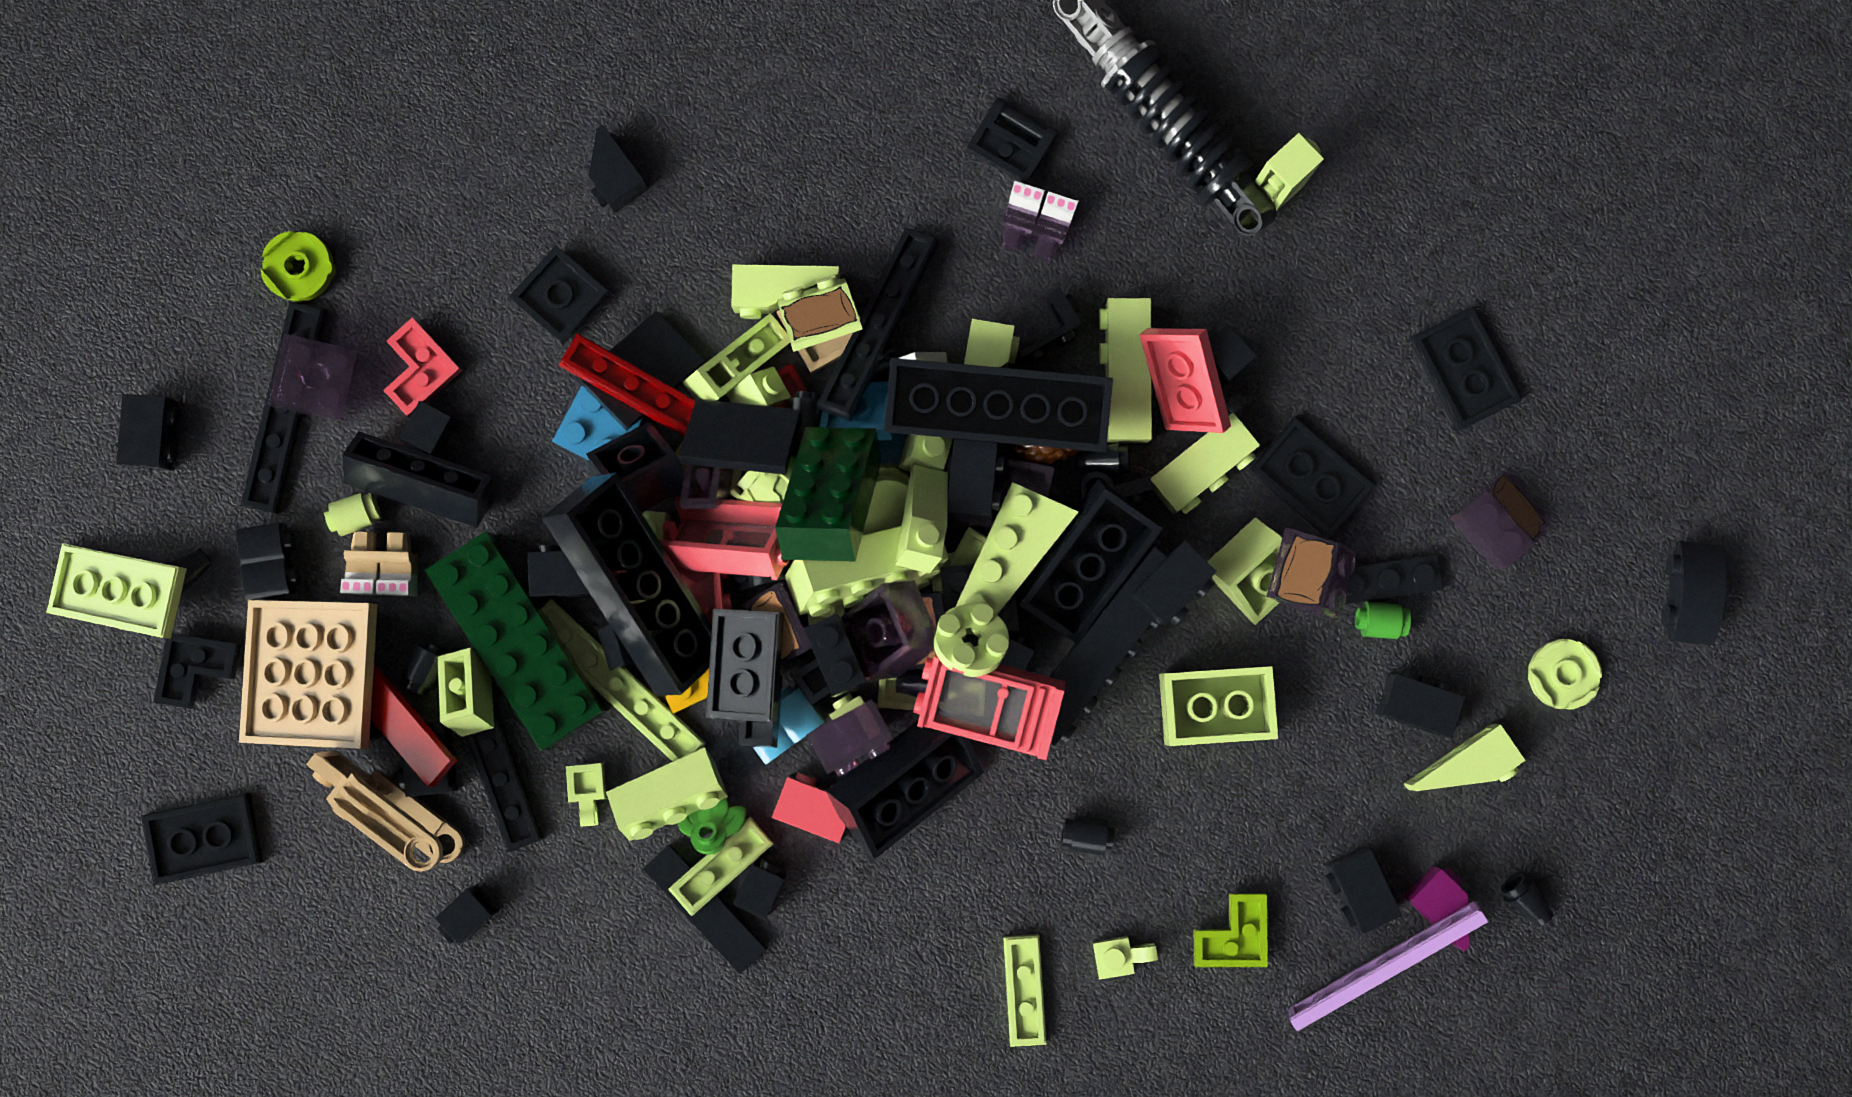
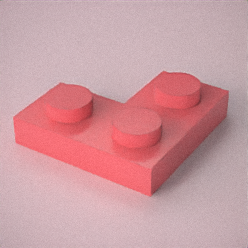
M414 318L407 321L386 341L409 367L383 391L408 417H411L419 401L429 402L463 371Z

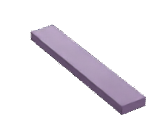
M1473 901L1289 1007L1290 1022L1296 1031H1299L1486 924L1488 920L1477 901Z

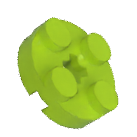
M283 232L269 241L262 254L264 260L261 276L266 286L281 298L295 303H304L321 295L336 274V267L333 264V256L329 248L319 238L307 232ZM294 259L298 261L305 260L303 272L300 274L296 272L291 275L290 271L293 269L291 261Z

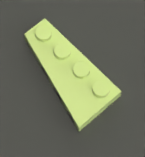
M1012 482L956 606L985 603L991 606L994 613L998 615L1079 512Z

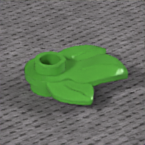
M726 797L720 800L713 808L707 810L700 809L687 815L683 821L678 823V826L683 834L691 837V843L698 852L712 855L722 850L727 837L741 830L746 820L747 810L743 806L729 807ZM713 832L710 837L704 838L706 834Z

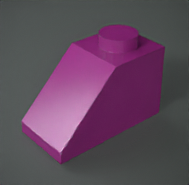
M1432 866L1403 896L1432 925L1468 905V894L1460 887L1463 881L1448 867L1442 870ZM1469 933L1451 944L1465 952L1470 946Z

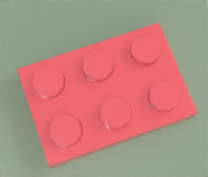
M1147 328L1139 334L1165 430L1224 433L1231 427L1207 329Z

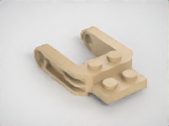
M339 751L314 753L306 764L315 771L312 776L318 782L329 788L332 785L335 787L326 798L332 810L408 868L418 872L434 868L439 863L454 861L463 854L466 847L463 833L416 796L406 797L405 790H402L399 783L388 775L376 769L372 774H369ZM442 834L450 835L455 841V849L449 855L443 854L442 844L438 839ZM414 846L431 859L426 863L416 860L413 855Z

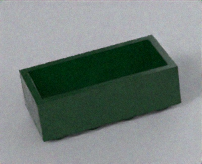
M805 427L775 526L783 560L856 561L882 462L876 428Z

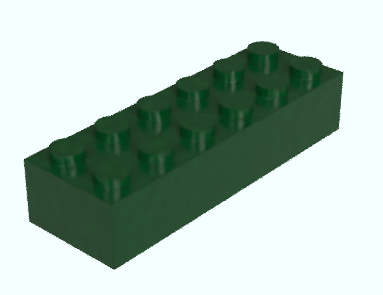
M484 531L425 570L540 751L550 750L609 711L597 691L583 675L574 661L573 655L558 636V632L547 615L542 611V606L535 597L529 596V586L495 534Z

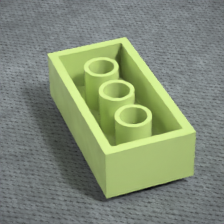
M902 526L863 535L855 562L794 560L785 577L797 614L800 616L810 613L812 617L828 613L831 611V607L844 604L845 608H851L863 603L865 598L877 596L878 599H885L897 594L898 590L910 587L911 591L925 588L931 584V579L940 572V568L949 558L945 545L942 559L931 573L895 565Z

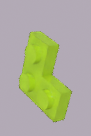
M1229 893V929H1193L1194 966L1268 967L1267 894Z

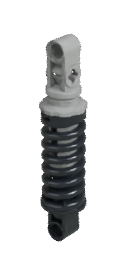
M1053 0V7L1057 16L1064 21L1074 33L1078 42L1093 56L1092 61L1095 65L1101 66L1107 73L1101 82V86L1110 91L1112 95L1117 92L1116 101L1123 106L1129 105L1128 115L1132 119H1142L1140 122L1141 131L1145 134L1154 133L1152 144L1156 148L1166 147L1164 158L1168 162L1178 161L1176 173L1179 176L1191 175L1188 180V187L1198 196L1201 206L1205 207L1215 202L1234 225L1235 229L1245 236L1255 235L1272 224L1277 214L1276 206L1248 174L1255 162L1252 158H1248L1239 147L1230 153L1232 155L1230 160L1226 157L1224 153L1234 145V140L1231 137H1226L1216 145L1212 139L1222 130L1221 124L1216 122L1207 130L1200 126L1210 116V111L1207 108H1202L1199 112H1196L1192 108L1198 102V97L1195 94H1190L1186 98L1182 96L1181 92L1185 89L1186 83L1184 80L1179 79L1172 84L1169 78L1173 75L1174 68L1171 65H1166L1162 69L1159 68L1166 60L1156 48V44L1151 40L1141 44L1137 42V39L1134 37V31L1130 27H1125L1115 11L1108 7L1103 0H1077L1078 7H1076L1073 0ZM1251 210L1257 214L1258 221L1252 217Z

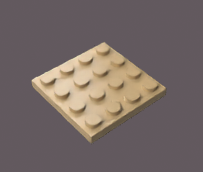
M248 600L239 743L369 749L377 604Z

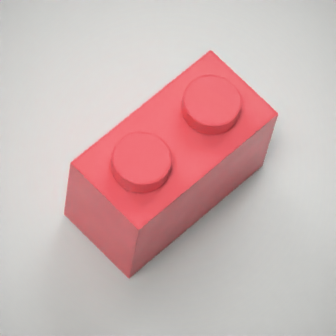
M798 772L796 778L788 776L772 818L840 843L846 825L838 817L826 793L827 789L816 786L818 779Z

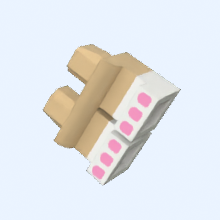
M354 532L351 551L344 550L346 570L345 579H341L340 593L349 595L418 596V554L411 553L410 534L387 533V551H376L377 533Z

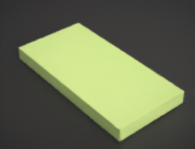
M62 543L46 613L171 639L187 568Z

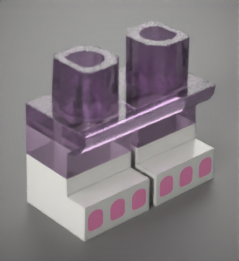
M1014 181L1003 219L1002 247L1020 252L1024 237L1037 240L1033 256L1037 259L1051 262L1057 248H1062L1078 201L1048 191L1039 221L1035 223L1045 190Z

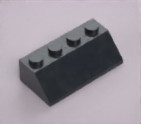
M937 706L936 713L955 718ZM917 720L826 790L838 817L871 858L875 860L984 773L969 738L924 726L922 728L918 727Z

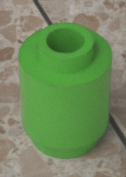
M1365 601L1362 608H1357L1355 627L1360 629L1363 637L1398 639L1400 636L1407 637L1409 634L1411 613L1409 608H1402L1401 604Z

